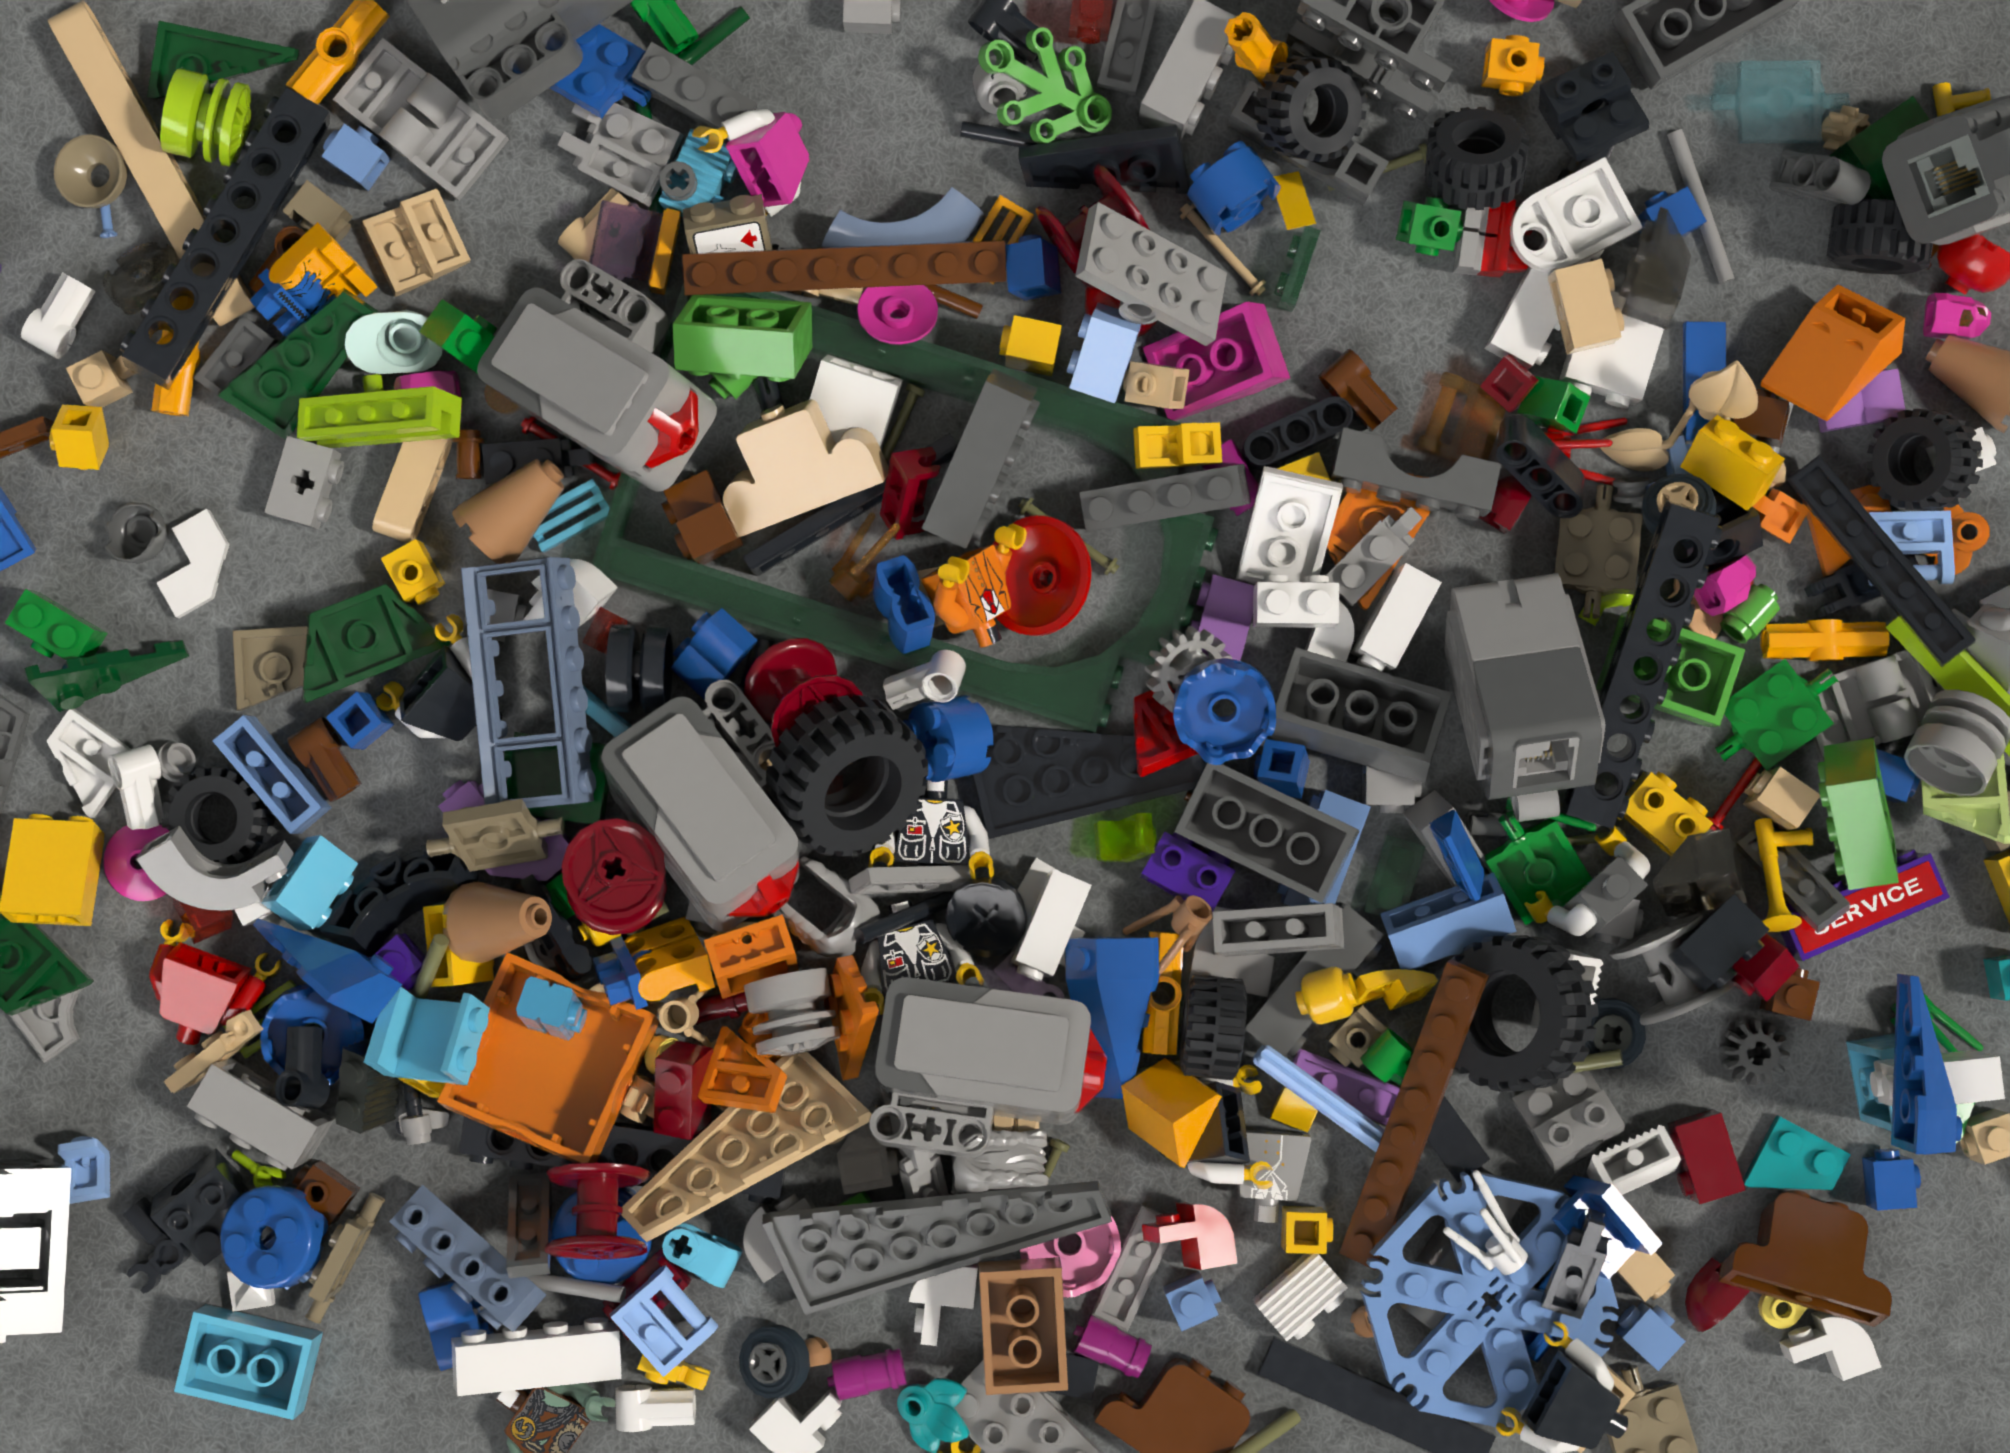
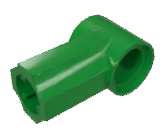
M677 0L632 1L630 5L643 23L647 22L668 52L674 55L681 53L699 38L693 25L675 1Z
M1387 1028L1360 1059L1383 1082L1387 1083L1391 1079L1401 1086L1414 1051L1397 1033Z

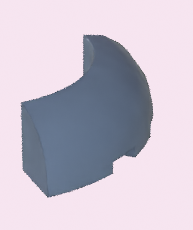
M951 187L947 194L932 208L918 216L903 221L891 223L871 222L856 218L840 210L826 233L821 248L965 242L984 221L985 215L972 201Z

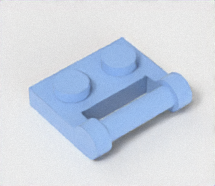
M1951 510L1869 512L1903 554H1937V564L1913 565L1926 581L1937 580L1939 584H1953L1955 564Z
M666 1265L656 1270L641 1287L610 1313L611 1319L663 1377L708 1339L718 1328V1324L712 1317H705L672 1279L674 1274ZM659 1290L694 1328L686 1337L651 1299Z

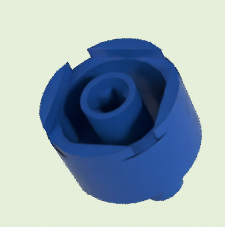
M1238 141L1231 145L1224 152V157L1213 165L1210 162H1206L1195 169L1190 175L1194 183L1189 188L1187 196L1215 235H1220L1222 227L1229 233L1257 216L1264 210L1260 202L1267 195L1274 200L1281 189L1279 183L1254 149L1250 146L1247 147L1243 141Z
M958 695L951 701L944 703L935 701L920 703L913 708L909 718L903 720L925 748V758L928 760V776L924 777L926 780L941 782L978 774L989 765L991 757L986 758L987 746L993 745L992 726L985 709L978 702L971 703L968 700L970 696Z

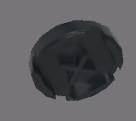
M983 877L971 879L956 889L948 902L945 921L950 936L954 941L957 940L959 944L964 946L963 949L973 955L992 957L1003 955L1018 943L1025 930L1027 913L1024 901L1013 887L1001 880Z

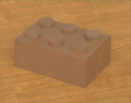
M1060 1257L979 1262L986 1395L1068 1390L1063 1281Z

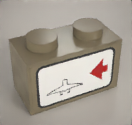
M762 194L754 196L740 195L732 200L717 203L702 202L683 209L684 230L690 253L772 250L771 235Z

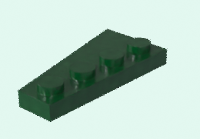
M343 288L220 389L217 396L286 440L287 436H290L298 425L299 399L318 397L347 358L344 344L346 332L352 323L363 315L378 313V310Z

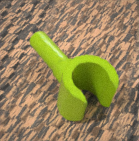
M235 1150L231 1156L232 1159L254 1175L253 1182L256 1188L273 1186L271 1182L272 1176L286 1178L284 1170L277 1167L261 1166L239 1150Z

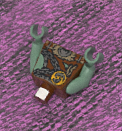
M588 1383L534 1388L530 1394L524 1389L503 1391L496 1399V1401L515 1414L504 1429L507 1435L506 1444L510 1453H568L591 1420L599 1422L608 1421V1418H605L601 1413L602 1405L615 1407L616 1404L613 1398L600 1396L599 1392Z

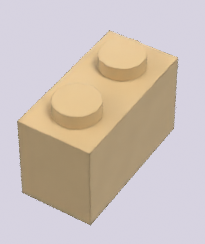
M1602 259L1557 269L1548 276L1567 355L1614 344L1622 337L1621 331H1624L1623 315L1619 307L1614 308L1611 292L1615 290L1613 275L1609 268H1604Z
M1778 767L1769 771L1764 770L1761 774H1755L1744 790L1748 797L1743 805L1761 818L1772 819L1773 825L1780 831H1789L1800 826L1820 798V794L1782 767Z

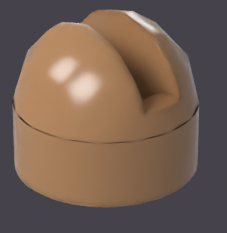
M1365 1305L1354 1310L1350 1323H1354L1355 1329L1353 1331L1360 1337H1374L1370 1323H1368Z
M813 1337L804 1341L809 1351L810 1367L832 1363L831 1349L823 1338Z

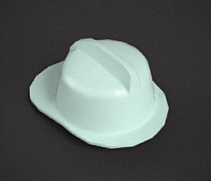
M409 310L363 315L354 321L346 332L344 344L348 358L356 367L376 374L426 371L437 363L443 349L418 332L428 318Z

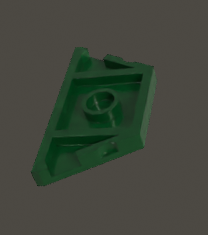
M386 584L310 613L307 620L302 692L304 704L437 651L444 645L449 646L451 645L450 641H442L437 638L435 629L424 620V617L412 607L407 606L400 599V596Z
M0 888V901H1L2 889ZM0 913V1008L6 1014L13 1016L87 987L94 982L37 924L12 923Z

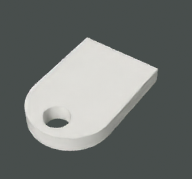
M1604 157L1527 198L1513 216L1510 226V238L1514 251L1526 265L1538 271L1553 272L1557 269L1573 266L1637 233L1643 227L1607 159ZM1528 230L1540 232L1544 238L1543 248L1537 251L1528 249L1523 242L1524 233Z

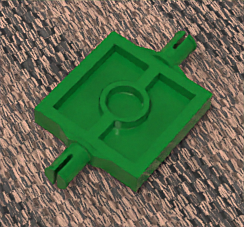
M1783 659L1729 698L1724 714L1731 722L1735 735L1718 747H1715L1716 751L1720 754L1733 745L1732 748L1720 755L1724 761H1727L1728 758L1745 748L1752 752L1766 771H1768L1834 724L1822 708L1819 694L1839 681L1833 675L1820 684V682L1833 674L1827 668L1808 682L1795 672L1786 659Z
M1510 811L1506 815L1513 827L1510 826L1504 815L1498 819L1509 839L1502 846L1484 855V859L1491 871L1495 873L1499 884L1524 924L1527 925L1534 921L1524 903L1533 904L1538 902L1539 900L1535 895L1537 891L1546 892L1553 906L1563 907L1592 877L1556 820L1548 818L1533 828L1523 830L1520 823L1517 822L1514 812Z

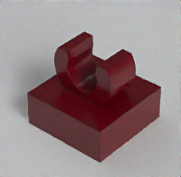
M1508 354L1502 358L1480 387L1510 413L1519 406L1539 380Z

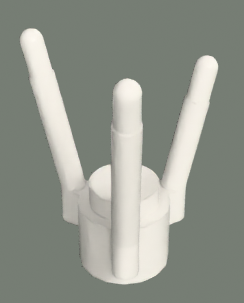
M1475 1170L1472 1173L1495 1217L1494 1219L1486 1208L1480 1210V1215L1494 1234L1485 1244L1488 1251L1486 1253L1449 1227H1445L1443 1233L1479 1259L1487 1270L1497 1267L1501 1274L1510 1275L1525 1264L1528 1254L1519 1244L1520 1239L1511 1229L1481 1173Z

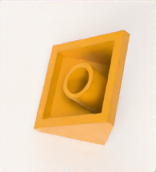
M1164 1058L1121 1086L1128 1129L1178 1166L1185 1168L1222 1096L1194 1076L1183 1075L1180 1066L1170 1059Z

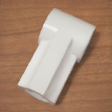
M62 272L42 308L34 310L25 321L21 331V338L56 359L62 358L71 347L69 345H72L75 340V326L96 291Z
M940 650L932 656L930 662L887 677L883 683L886 701L892 710L897 709L900 712L931 700L941 703L951 701L957 695L965 673L966 664L964 659L954 651Z
M148 744L110 755L108 757V767L115 786L120 790L127 827L134 830L159 826V823L162 822L161 819L165 818L157 779L161 777V766L154 748Z
M624 1385L615 1388L616 1430L639 1432L653 1428L652 1426L695 1424V1388L652 1389L649 1385H636V1389L635 1385Z

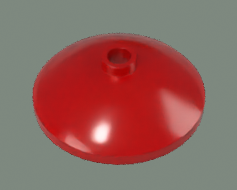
M1029 516L1013 523L1025 528L1027 535L1021 548L1018 550L1010 548L1012 556L1005 574L1011 607L995 618L1006 628L1016 633L1028 636H1043L1065 627L1083 607L1091 585V560L1083 539L1070 525L1053 517ZM996 541L993 542L994 546L999 545ZM1052 573L1053 580L1052 583L1048 585L1047 578L1049 574Z

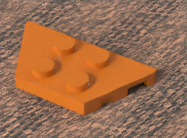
M1415 476L1420 478H1429L1424 476ZM1361 489L1360 493L1347 492L1337 508L1326 550L1336 565L1380 520L1383 521L1390 515L1397 521L1410 507L1422 517L1408 532L1414 538L1431 511L1420 509L1415 506L1416 501L1400 498V502L1381 500L1376 497L1377 492ZM1400 558L1357 601L1360 608L1365 611L1369 608Z
M853 955L836 959L833 974L828 976L832 996L824 1000L825 1010H835L836 1018L832 1019V1025L838 1026L840 1038L834 1041L843 1081L859 1077L879 1012L875 1001L866 1002L863 992H868V986L860 974Z

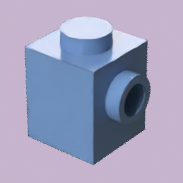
M344 124L339 131L334 130L328 136L323 146L325 151L322 157L331 166L367 191L370 190L391 160L382 149L376 146L379 139L361 126L354 131Z
M1200 1271L1163 1287L1181 1331L1218 1316L1214 1304L1221 1302V1299L1212 1279L1204 1282Z
M1642 1302L1638 1307L1632 1305L1623 1312L1618 1319L1620 1326L1615 1331L1657 1371L1686 1342L1671 1328L1675 1320L1661 1307L1656 1305L1651 1310Z

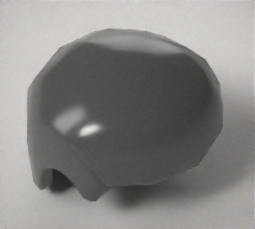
M130 502L118 508L111 517L110 522L105 525L108 533V544L104 547L106 552L121 562L141 564L156 558L163 550L167 536L166 524L162 514L156 508L146 503Z

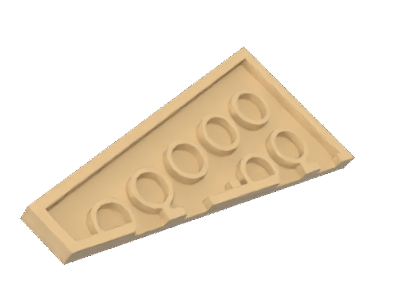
M808 1052L782 1056L775 1064L784 1071L787 1079L775 1113L728 1107L622 1206L623 1212L621 1215L648 1242L870 1122L871 1112Z

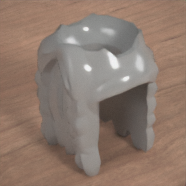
M801 857L799 859L800 867L843 902L842 911L835 921L822 932L787 903L773 913V915L776 917L783 914L786 926L790 928L791 933L799 937L802 943L807 944L815 953L835 959L852 955L857 941L854 931L879 918L881 913L877 904L869 895L851 893L849 880L844 879L841 874L830 871L821 862Z
M968 1127L960 1134L959 1141L965 1147L974 1148L981 1143L983 1134L978 1128ZM1040 1129L1023 1132L991 1130L990 1143L983 1155L976 1158L951 1156L953 1174L951 1193L955 1195L1048 1186L1049 1178L1043 1174L1045 1171L1043 1164L1047 1162L1045 1158L1046 1153L1042 1149L1047 1146L1046 1131Z

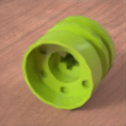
M181 68L177 69L170 81L163 107L160 131L163 152L190 158L195 154L200 142H202L203 157L206 162H214L218 155L221 165L230 167L234 161L237 162L247 140L251 122V90L249 84L237 82L231 89L229 80L222 78L218 80L212 94H210L209 79L206 74Z

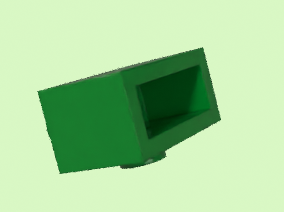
M441 299L418 332L478 375L479 361L494 339V333L497 328L478 314L474 320L471 319L468 315Z
M29 589L24 590L5 621V624L33 640L30 645L31 648L49 658H52L54 654L65 660L93 656L108 634L41 592Z

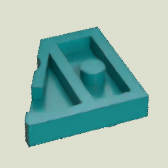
M1776 1115L1743 1178L1745 1186L1751 1188L1833 1190L1851 1154Z

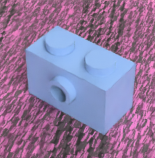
M1097 303L1092 315L1085 313L1078 332V337L1084 339L1081 351L1073 350L1067 372L1073 374L1069 388L1115 403L1123 384L1124 375L1127 371L1141 324L1125 320L1119 314V309Z

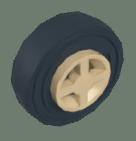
M1672 474L1660 478L1648 488L1643 496L1642 516L1647 529L1652 534L1655 533L1666 500L1714 515L1716 514V499L1711 487L1701 478L1690 474ZM1682 539L1678 542L1689 541L1690 539Z

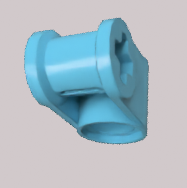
M685 1222L667 1231L662 1245L663 1253L671 1263L694 1273L705 1282L720 1288H725L743 1253L740 1247L716 1235H711ZM682 1235L689 1238L687 1245L692 1249L685 1247L682 1252L675 1249L676 1242L673 1239L679 1240Z

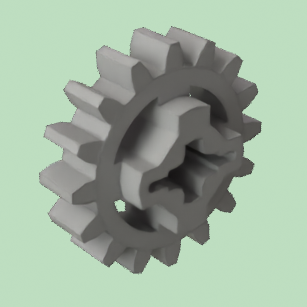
M1188 626L1185 636L1179 630L1174 629L1172 632L1173 640L1169 642L1161 637L1159 639L1160 645L1163 647L1161 651L1151 650L1149 653L1155 659V663L1145 666V671L1153 676V678L1146 682V685L1155 692L1152 697L1161 705L1164 704L1172 713L1175 693L1171 692L1167 681L1173 682V688L1177 690L1179 683L1188 672L1197 665L1207 662L1202 648L1206 649L1210 660L1220 658L1232 659L1231 655L1223 650L1226 645L1217 637L1214 638V635L1206 629L1199 632L1193 626Z

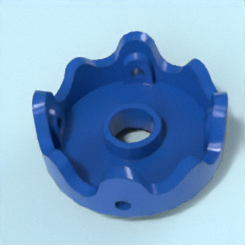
M1220 658L1197 665L1182 679L1174 695L1173 718L1177 734L1184 744L1193 748L1205 762L1212 765H1221L1228 760L1251 757L1269 735L1272 736L1276 726V705L1269 682L1260 671L1250 664L1237 659ZM1220 699H1229L1236 705L1233 714L1227 717L1216 715L1212 707Z
M308 984L297 985L275 998L266 1010L261 1025L263 1030L260 1033L263 1057L274 1071L280 1075L285 1071L286 1028L303 1027L308 1023H317L324 1029L321 1073L327 1077L329 1085H332L340 1078L339 1068L342 1061L343 1046L348 1047V1044L354 1045V1043L363 1041L364 1028L362 1018L327 1002Z
M280 1185L257 1187L241 1195L231 1205L222 1223L220 1235L221 1251L225 1263L233 1275L240 1281L259 1289L295 1286L300 1283L299 1279L306 1272L318 1264L321 1257L320 1244L322 1237L328 1231V1221L322 1213L311 1208L305 1199L306 1194L303 1191ZM267 1226L271 1227L276 1235L275 1243L270 1249L263 1245L261 1239L262 1232Z
M630 1187L618 1188V1206L622 1207L636 1194V1191ZM577 1191L571 1194L556 1212L552 1223L551 1241L558 1238L576 1236L577 1216H572L571 1212L572 1207L577 1206ZM619 1214L617 1236L635 1238L644 1242L647 1246V1253L630 1258L608 1260L571 1259L557 1256L556 1258L563 1269L575 1279L612 1285L628 1279L639 1270L650 1255L653 1239L646 1242Z

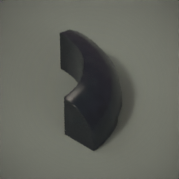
M426 844L421 845V850L402 857L395 854L369 869L371 875L353 891L348 888L333 906L330 916L321 926L320 931L339 945L372 957L379 951L391 932L409 916L425 906L447 901L450 894L461 885L478 882L479 870L470 872L464 861L453 853L429 857Z

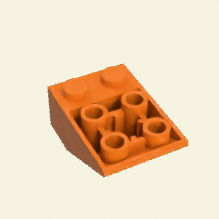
M1838 284L1812 307L1762 379L1761 387L1828 421L1902 353L1905 318Z

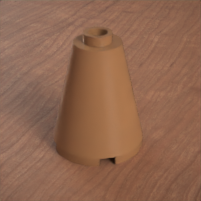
M1948 335L1945 341L1937 338L1925 360L1931 362L1928 371L1995 429L2005 433L2008 426L2001 422L2006 415L2010 416V351Z
M535 459L459 504L453 509L452 515L460 528L465 523L468 524L472 533L468 538L496 564L516 562L563 491L564 485L560 480L564 478V475L550 460L547 459L543 463Z
M484 882L461 885L450 894L443 909V915L447 914V928H443V934L449 939V948L461 960L476 963L491 961L544 936L552 922L550 907L542 898Z

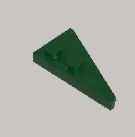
M159 21L147 97L153 99L166 97L172 76L180 68L206 74L210 85L217 83L222 78L231 79L298 60L299 50Z
M183 640L177 642L168 641L154 644V652L150 654L131 657L129 650L123 649L95 654L85 658L66 659V663L60 670L40 673L38 665H32L24 669L29 683L61 712L78 708L84 701L98 695L115 692L126 683L189 657V653Z

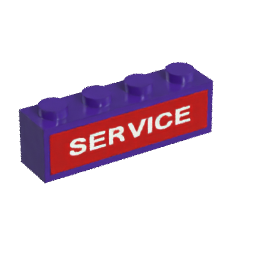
M1910 849L1897 854L1899 883L1849 890L1848 885H1843L1841 880L1832 882L1831 884L1850 902V910L1819 933L1788 902H1785L1790 913L1800 917L1802 920L1799 926L1787 931H1781L1787 949L1793 958L1798 961H1804L1950 898L1931 853H1916L1915 849Z

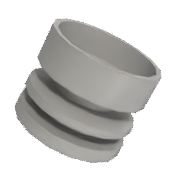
M1943 690L1934 695L1922 719V726L1917 728L1904 758L1911 771L1928 785L1958 796H1976L1984 792L1998 764L1997 760L2001 758L2010 740V718L2000 707L1979 695L1961 690Z
M826 968L808 969L776 975L744 985L749 1013H768L769 1018L768 1021L752 1028L753 1035L772 1033L773 1037L772 1039L755 1044L757 1055L788 1056L818 1049L827 1042L840 1038L838 1026L820 1028L819 1023L836 1018L835 1010H816L815 1003L832 996Z

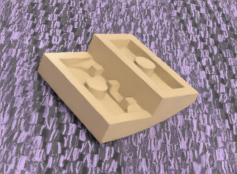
M438 188L400 202L398 208L362 221V228L394 297L466 265L471 260Z

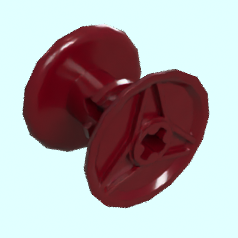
M1098 164L1094 168V177L1104 197L1097 202L1150 230L1139 210L1119 182L1104 166ZM1085 205L1081 206L1078 209L1079 215L1065 225H1062L1051 211L1043 206L1037 207L1035 212L1044 231L1076 275L1089 208ZM1079 279L1090 290H1093L1095 288L1094 286Z
M808 638L787 639L769 647L754 661L747 673L743 692L766 723L772 724L771 733L775 747L780 745L779 737L785 728L790 730L796 723L794 719L802 712L808 714L814 710L813 705L822 701L831 703L834 697L847 695L850 699H852L853 695L863 696L862 692L852 681L837 676V668L832 653L822 643Z
M619 818L599 820L580 830L568 844L562 862L563 883L567 891V900L576 917L589 928L609 935L632 933L649 924L662 908L667 892L664 853L653 835L642 826Z
M578 1163L553 1167L547 1171L551 1182L560 1186L577 1188V1206L572 1207L571 1212L572 1216H577L576 1236L558 1238L547 1243L545 1246L547 1254L571 1259L608 1260L641 1256L648 1252L644 1242L635 1238L617 1236L618 1217L623 1212V1208L618 1206V1188L632 1187L645 1182L649 1177L648 1170L627 1164Z

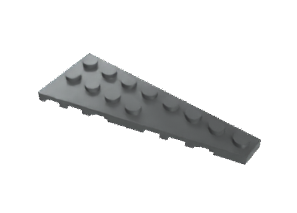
M1098 1181L779 1211L763 1214L762 1218L765 1232L805 1315L1112 1222L1111 1211Z

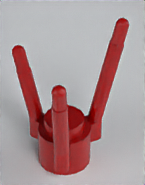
M1617 418L1582 424L1579 426L1577 434L1623 426L1628 421L1626 418ZM1547 428V432H1544L1569 459L1571 449L1610 447L1613 443L1611 439L1571 440L1570 436L1577 434ZM1579 468L1584 474L1585 479L1613 486L1615 478Z

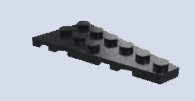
M991 725L993 745L987 746L986 758L991 757L990 763L984 771L973 775L988 837L992 839L1195 789L1207 762L1199 754H1196L1144 777H1140L1137 771L1134 736Z

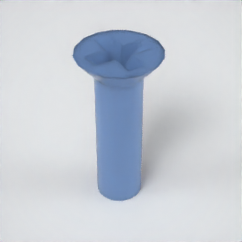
M110 204L101 207L103 231L100 237L109 238L117 236L118 234L113 230Z

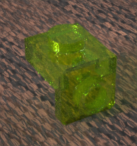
M1136 813L1120 821H1098L1094 824L1096 859L1098 861L1134 862L1155 853L1156 830L1152 824V813Z

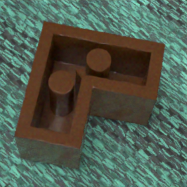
M707 470L663 491L667 501L661 503L671 525L677 524L680 533L674 535L683 556L687 557L689 561L693 559L703 566L744 546L741 537L737 535L719 491Z

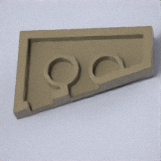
M307 626L233 631L237 711H243L303 687Z

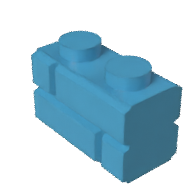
M532 976L526 979L516 1011L517 1016L528 1029L544 1034L549 1032L551 1036L569 1041L573 1038L575 1032L581 1033L587 1017V1010L583 1009V1004L572 988L555 983L551 986L548 981Z

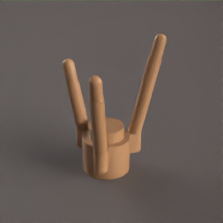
M1177 895L1166 906L1123 928V934L1128 935L1173 912L1171 924L1174 931L1180 936L1159 962V976L1165 971L1182 947L1184 952L1191 950L1205 926L1213 919L1212 909L1204 899L1192 895L1184 900L1181 896Z

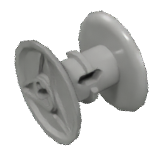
M1701 913L1690 914L1659 925L1633 937L1632 940L1625 941L1608 953L1616 960L1642 954L1649 968L1648 981L1655 982L1663 1000L1647 1009L1641 1015L1640 1023L1642 1025L1655 1024L1687 1013L1720 997L1735 985L1729 980L1720 989L1713 984L1702 992L1668 957L1681 944L1679 937L1693 930L1702 922L1703 915Z

